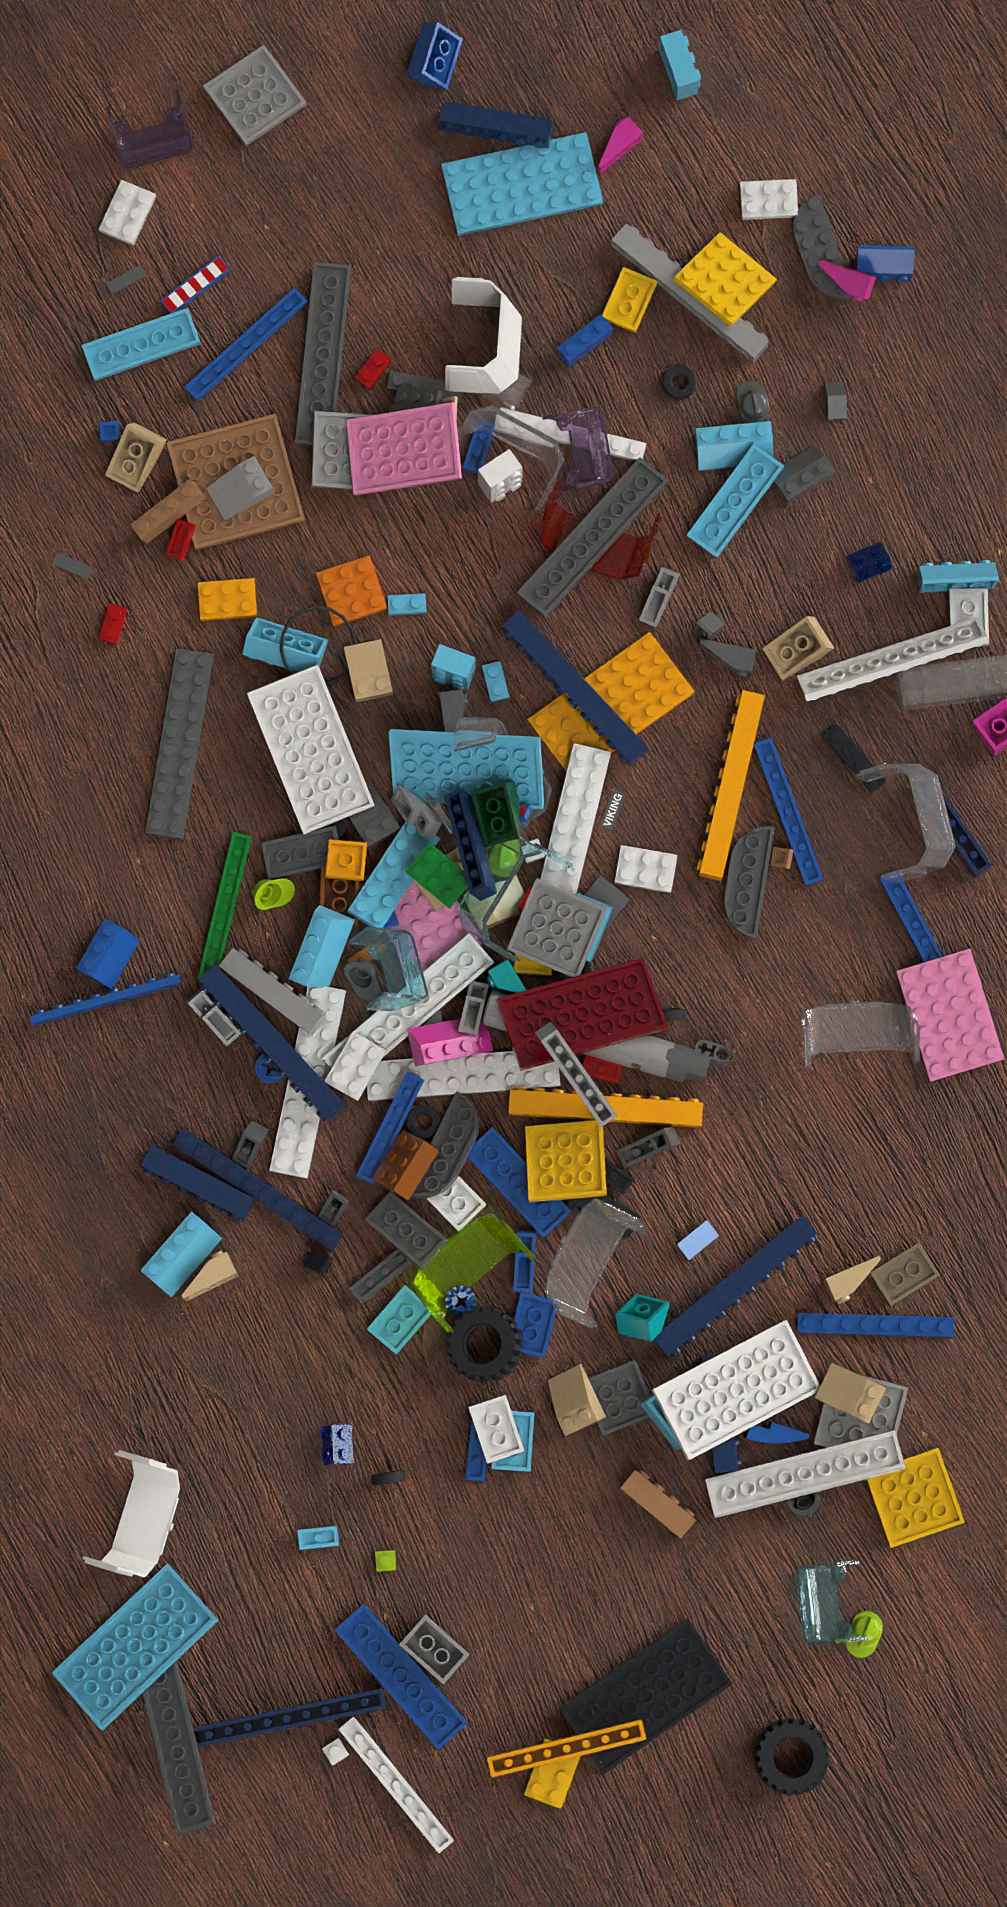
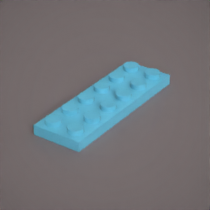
M186 308L83 344L82 348L94 381L201 343L189 310Z
M753 444L691 528L687 537L718 558L782 471L784 465Z
M405 822L347 912L378 932H381L414 880L405 871L429 842L436 846L440 838L436 835L435 837H422L413 824Z

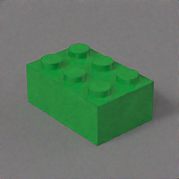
M431 842L428 843L405 871L449 909L468 888L464 870Z

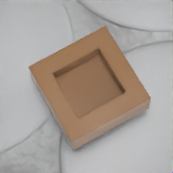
M774 847L770 866L790 869L794 850Z

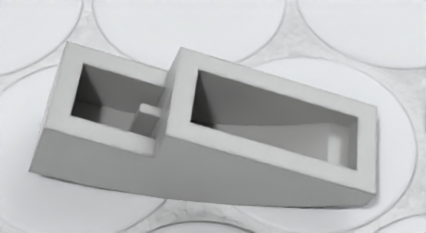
M661 567L639 618L640 621L657 627L680 576L679 573Z
M398 785L391 801L405 822L413 824L422 837H435L442 823L440 819L421 799L402 785Z
M475 981L469 984L458 1032L477 1036L489 984Z
M201 989L186 1001L226 1046L241 1034Z

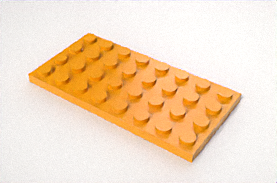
M650 632L584 678L636 735L695 693ZM562 694L527 719V721L567 773L574 743L611 753L613 751L605 744V738L596 735L592 729V724L584 722L580 717L581 713L578 709L571 708L567 703L568 699Z

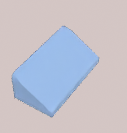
M706 1220L680 1241L677 1247L690 1260L719 1235Z

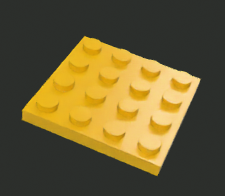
M721 232L674 277L676 283L729 327L750 309L777 280Z
M596 1120L525 1126L529 1202L607 1196L603 1127Z
M939 1448L904 1459L905 1469L866 1479L890 1548L965 1523Z

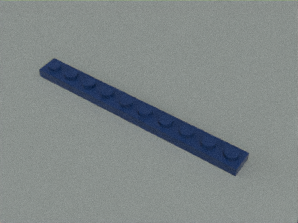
M185 1128L181 1130L173 1142L174 1146L331 1251H334L344 1234Z

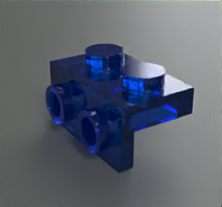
M881 542L846 556L857 583L891 570L890 557Z
M352 1424L322 1426L321 1439L323 1440L322 1458L324 1465L353 1464Z

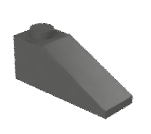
M700 639L699 647L730 671L740 677L751 676L756 654L755 649Z
M673 1126L659 1130L617 1150V1154L623 1168H627L680 1145L681 1142Z

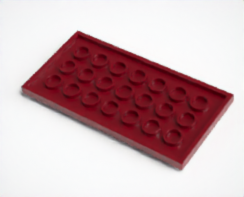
M644 958L497 998V1004L520 1071L555 1062L535 1034V1032L549 1022H552L575 1056L668 1029Z

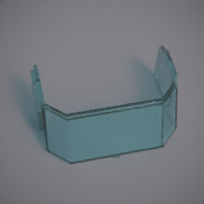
M522 837L495 845L488 856L497 894L480 901L471 895L468 890L458 906L462 927L477 936L478 941L513 962L516 960L520 962L521 959L490 941L487 922L525 858L542 853L573 872L575 870L570 862L537 843L532 844Z

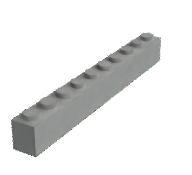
M625 224L611 240V246L649 278L657 280V284L754 363L768 347L769 341L767 336L762 332L758 333L753 329V325L749 321H744L741 318L729 327L674 281V277L682 270V266L678 262H672L667 258L668 255L663 250L655 248L653 242L647 237L644 239L634 226L630 227Z

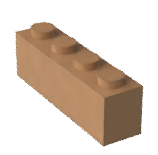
M189 479L130 525L142 541L149 543L175 523L177 518L180 519L205 500L206 496L197 483Z
M635 1470L620 1489L681 1539L696 1521L693 1518L695 1514L688 1508L683 1510L679 1507L678 1504L680 1502L672 1495L667 1497L663 1493L665 1489L655 1482L653 1485L649 1482V1476L642 1470L639 1472Z

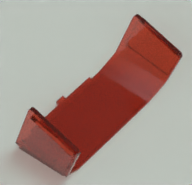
M561 478L559 481H556L541 523V528L543 529L540 542L550 554L560 546L583 520L568 514L557 502L563 481ZM657 513L649 535L637 538L623 533L589 571L620 580L640 576L644 563L647 564L662 520V517H660L661 513Z

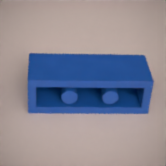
M600 314L557 347L558 357L569 369L612 336V326Z

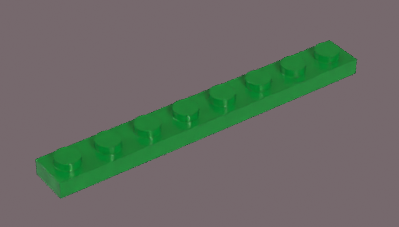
M232 833L198 981L215 964L219 967L223 961L252 839L251 836Z

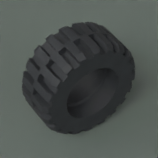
M490 1307L472 1308L471 1311L463 1312V1316L460 1318L457 1317L454 1320V1326L449 1328V1338L446 1337V1343L448 1344L446 1349L447 1355H450L451 1359L449 1361L456 1367V1371L468 1379L485 1383L499 1381L503 1379V1376L511 1374V1370L519 1364L517 1361L519 1357H522L521 1347L524 1346L523 1340L520 1337L522 1333L517 1328V1323L506 1313ZM479 1327H492L501 1337V1350L498 1356L489 1363H479L469 1354L468 1342L470 1336Z
M786 1718L768 1725L760 1733L754 1746L753 1761L761 1780L768 1787L785 1795H801L813 1790L815 1786L823 1781L822 1779L828 1771V1764H830V1751L825 1737L815 1726L804 1720ZM798 1738L809 1749L810 1762L807 1768L798 1775H785L774 1764V1749L783 1739Z

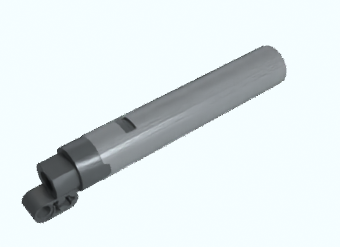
M497 990L491 991L483 1016L484 1025L506 1031L497 1004V998L510 994ZM648 1035L583 1053L584 1055L683 1083L684 1079H688L702 1084L704 1083L709 1065L723 1068L728 1064L731 1056L728 1047L707 1040H701L696 1043L695 1048H690ZM717 1054H723L726 1059H719Z

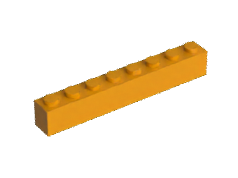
M639 1719L489 1756L487 1760L491 1777H496L646 1740L642 1720Z

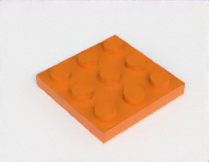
M370 555L316 573L326 606L342 614L348 622L388 610ZM328 611L333 627L345 624L340 617Z

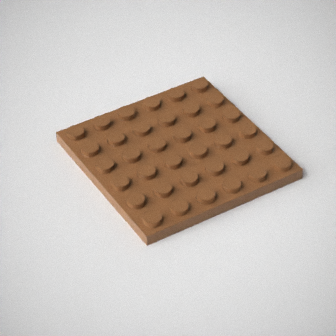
M276 414L166 442L178 487L191 479L197 483L206 496L205 500L186 513L188 522L196 525L192 536L195 550L305 521ZM255 456L272 485L274 494L224 521L206 488L238 464Z

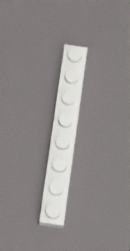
M500 408L496 424L498 428L632 461H637L639 458L643 459L646 443L505 408Z
M352 1717L338 1730L431 1845L440 1853L454 1839L356 1718Z

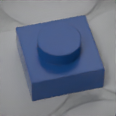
M119 421L100 422L101 442L120 441Z

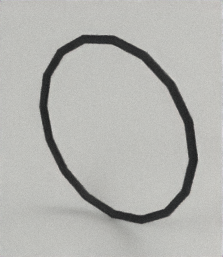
M315 605L301 609L288 620L281 633L280 653L283 664L291 675L295 673L287 664L283 650L285 633L291 622L301 613L310 610L330 611L344 621L350 629L353 644L356 645L357 641L354 630L342 614L330 607ZM348 667L338 678L326 682V686L335 684L349 673Z

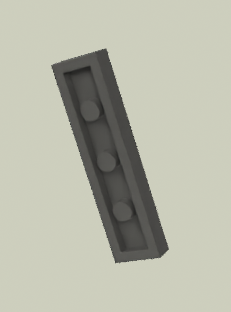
M392 370L390 372L387 390L397 392L398 386L443 391L442 399L456 396L457 404L461 405L463 392L445 390V381Z
M397 1249L351 1286L349 1290L361 1304H364L413 1262Z

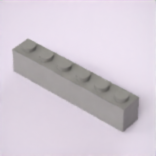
M232 948L219 967L309 1035L313 1036L326 1019L322 1015L324 1011L315 1004L313 1007L307 1004L309 1000L302 994L295 995L292 992L293 988L284 982L283 985L277 981L279 977L271 971L268 974L263 971L262 968L264 966L259 962L248 960L247 957L249 955L243 950L239 949L236 951Z
M549 1022L535 1032L598 1124L603 1127L617 1117L552 1022Z

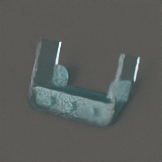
M366 927L349 940L350 944L365 945L367 954L372 959L381 960L389 993L384 992L366 1006L367 1010L391 1012L422 1002L428 997V989L415 940L410 932L406 930Z
M859 1560L807 1565L798 1568L796 1577L803 1639L806 1644L820 1645L868 1640L867 1636L853 1637L852 1626L848 1622H841L836 1583L844 1581L846 1566L859 1564Z

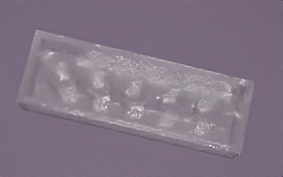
M1007 655L915 666L905 671L896 672L901 711L1007 697Z

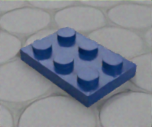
M521 1292L514 1318L517 1328L522 1333L520 1337L523 1340L524 1346L521 1347V1352L545 1358L559 1301Z

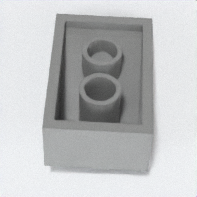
M255 456L238 464L206 488L224 521L274 494L273 487Z

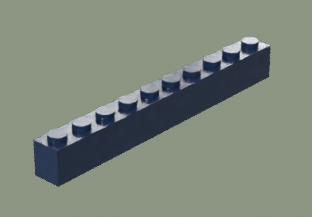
M520 610L503 624L504 631L502 633L508 640L512 639L517 644L515 645L517 650L529 657L528 661L534 668L538 666L542 671L541 675L548 682L551 680L555 685L554 689L559 695H565L570 707L578 709L583 721L592 724V729L596 735L605 738V744L612 751L615 749L619 753L618 758L625 765L628 763L632 766L648 752V747Z
M216 964L199 979L201 983L200 989L206 995L210 993L214 997L212 1002L219 1009L223 1007L226 1010L225 1016L232 1023L234 1021L240 1026L238 1030L245 1037L247 1035L250 1036L253 1040L251 1044L258 1051L261 1049L266 1054L264 1058L270 1065L274 1063L279 1068L277 1072L283 1079L287 1077L292 1082L290 1086L296 1093L300 1091L305 1096L303 1100L309 1107L314 1106L318 1110L316 1115L323 1122L327 1120L330 1123L346 1108V1105Z
M802 1215L664 1328L653 1341L666 1357L669 1355L674 1357L681 1351V1345L685 1342L689 1345L697 1338L695 1334L698 1331L704 1332L712 1326L709 1322L714 1318L719 1320L726 1314V1308L730 1305L734 1308L742 1301L740 1297L746 1293L748 1296L757 1289L754 1285L759 1281L764 1283L771 1277L769 1274L774 1269L779 1271L786 1265L785 1260L788 1257L793 1259L801 1252L799 1248L804 1244L807 1247L816 1240L814 1237L817 1234L815 1229Z
M383 1688L193 1727L197 1746L202 1747L387 1707Z

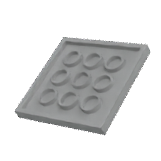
M264 45L203 85L206 93L245 146L307 105L304 98Z
M314 411L311 487L353 490L346 420L373 415Z
M536 878L507 950L571 977L580 976L608 908Z
M862 1376L886 1388L870 1423L865 1424L823 1403L813 1444L829 1448L894 1430L897 1436L908 1387Z

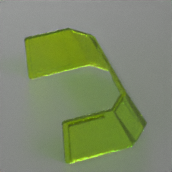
M494 1213L476 1218L471 1224L468 1223L451 1239L447 1238L448 1242L423 1270L418 1269L411 1283L417 1291L416 1296L447 1332L450 1331L452 1333L454 1331L444 1318L448 1310L445 1305V1297L451 1288L458 1285L470 1288L505 1256L520 1250L526 1254L532 1263L535 1261L533 1253L504 1220L500 1221Z

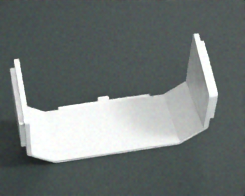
M453 278L452 304L500 307L497 357L484 367L446 365L445 390L499 394L518 379L522 317L506 295L492 281L484 280L483 278Z
M119 1450L114 1455L132 1460L134 1477L112 1549L102 1561L85 1556L82 1559L85 1560L84 1563L131 1577L133 1574L146 1577L158 1563L169 1530L172 1531L174 1525L172 1524V1519L179 1500L177 1497L180 1491L178 1471L167 1468V1464Z

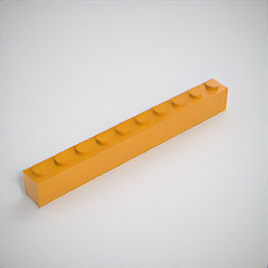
M744 690L741 696L737 695L735 706L738 707L737 714L733 713L731 724L734 725L733 732L729 731L727 742L730 743L729 750L725 749L722 759L726 763L724 768H720L718 779L722 780L720 786H716L714 797H717L716 805L712 804L710 815L713 816L712 823H707L705 833L709 834L708 840H703L701 852L705 853L703 859H699L697 870L700 871L699 876L722 881L765 695Z
M514 1087V1090H510L509 1115L595 1120L576 1091H572V1094L564 1093V1090L554 1089L553 1092H545V1089L533 1088V1091H526L525 1087ZM617 1093L604 1096L617 1115L610 1122L701 1128L703 1103H700L699 1099H687V1102L680 1101V1098L676 1097L660 1100L661 1097L649 1096V1099H641V1095H630V1098H627Z

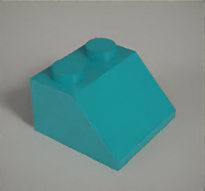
M509 960L488 971L487 983L492 991L496 989L510 995L526 991Z
M636 1293L616 1313L618 1333L651 1342L662 1331L669 1302Z

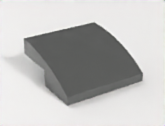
M600 876L584 895L613 907L604 930H607L613 920L630 901L628 896L603 876Z

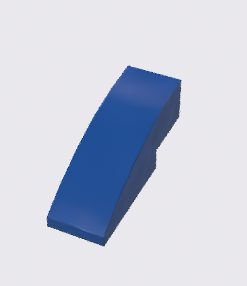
M517 1230L513 1291L533 1292L536 1231Z
M772 1422L769 1429L757 1425L752 1426L748 1429L745 1440L766 1444H785L807 1439L809 1434Z

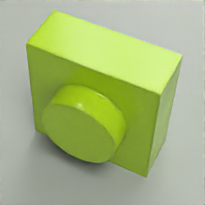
M395 1550L375 1552L376 1572L396 1570Z

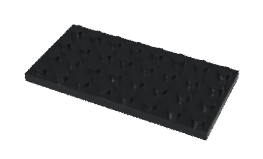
M687 1618L562 1705L559 1710L576 1735L639 1719L642 1720L646 1740L589 1753L604 1775L730 1687L733 1683L689 1618Z

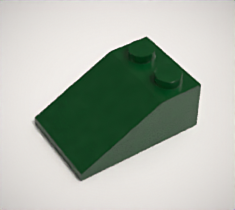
M503 782L471 792L485 848L521 838L519 798L515 782Z

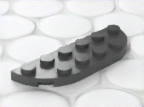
M814 195L801 205L794 219L793 235L806 275L818 292L832 299L850 300L852 295L847 294L818 265L819 260H826L844 266L820 195Z
M772 826L753 829L741 837L736 843L730 859L724 897L725 912L732 926L742 935L751 939H757L775 828Z
M457 1091L430 1144L439 1152L411 1195L413 1198L434 1197L450 1188L459 1176L476 1141L479 1131L478 1114L468 1098Z

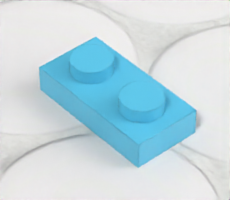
M388 595L389 616L426 614V595Z
M501 662L482 665L491 703L509 699Z
M337 1526L298 1530L300 1550L339 1546Z

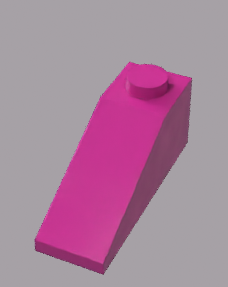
M627 117L625 120L621 119L616 123L599 163L598 172L600 174L643 139V132L630 117Z
M819 260L818 265L847 294L852 295V299L862 302L863 299L870 298L876 277L826 260Z

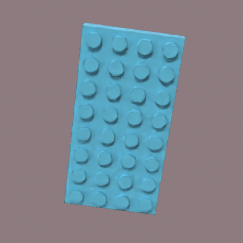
M587 132L553 139L549 148H536L535 146L526 145L441 164L458 236L603 204Z
M390 729L389 731L393 794L397 786L402 785L424 803L446 804L444 796L459 788L472 796L471 792L503 782H515L519 805L530 804L532 809H543L541 737Z
M167 1563L60 1664L52 1674L103 1731L219 1620Z

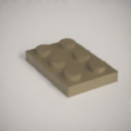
M917 1243L870 1273L890 1306L940 1276L920 1243Z

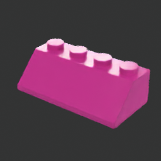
M1005 698L972 721L982 743L993 757L1007 748V698Z
M461 1019L409 1028L407 1032L415 1067L493 1051L489 1031L481 1022L477 1036L460 1033L458 1030Z

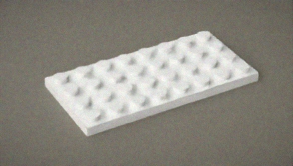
M318 665L247 693L303 834L318 830L375 806Z
M784 1320L652 1389V1392L686 1459L690 1460L818 1392L820 1384L788 1321Z

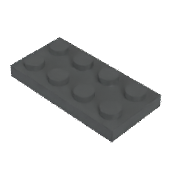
M332 826L306 834L302 833L262 842L268 880L321 869V866H326L329 840H339L337 827Z
M391 1191L365 1219L372 1228L421 1270L448 1242L442 1234Z

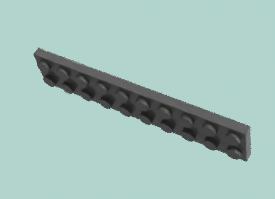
M314 262L295 444L313 446L314 411L337 412L351 265Z
M639 458L520 588L517 596L546 619L663 490L669 480L642 458Z
M176 648L146 834L184 840L214 654Z
M176 1660L143 1692L176 1835L181 1836L215 1825L216 1822Z

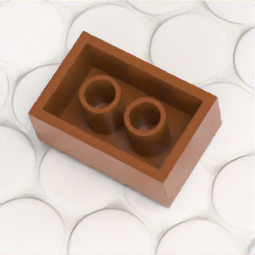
M321 866L320 905L354 919L352 928H359V919L347 911L360 893V881L325 878L326 866Z
M402 1130L372 1179L387 1190L409 1200L439 1151L426 1141Z

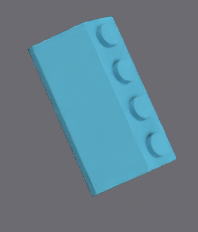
M771 421L696 428L695 430L699 471L737 467L753 444L773 457Z
M982 560L971 564L970 561H963L952 565V562H944L941 565L933 566V563H925L919 566L918 569L919 593L948 592L949 589H995L999 581L995 562L990 563L989 560Z
M256 617L246 636L242 655L287 669L283 664L280 653L281 633L285 626ZM288 627L283 646L287 664L293 671L297 672L316 665L320 667L328 639Z
M319 905L314 911L289 979L306 987H329L355 920Z
M191 1212L140 1271L172 1298L222 1238Z

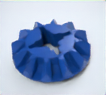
M266 1054L261 1055L255 1063V1072L258 1078L266 1083L280 1081L282 1077L277 1071H271L267 1076V1068L263 1065L270 1064L264 1058ZM275 1064L273 1065L276 1070L279 1069Z
M455 1286L448 1291L445 1297L446 1308L455 1316H463V1312L471 1311L475 1307V1294L467 1286ZM456 1295L460 1298L466 1297L464 1300L466 1307L461 1304L456 1305L458 1303Z

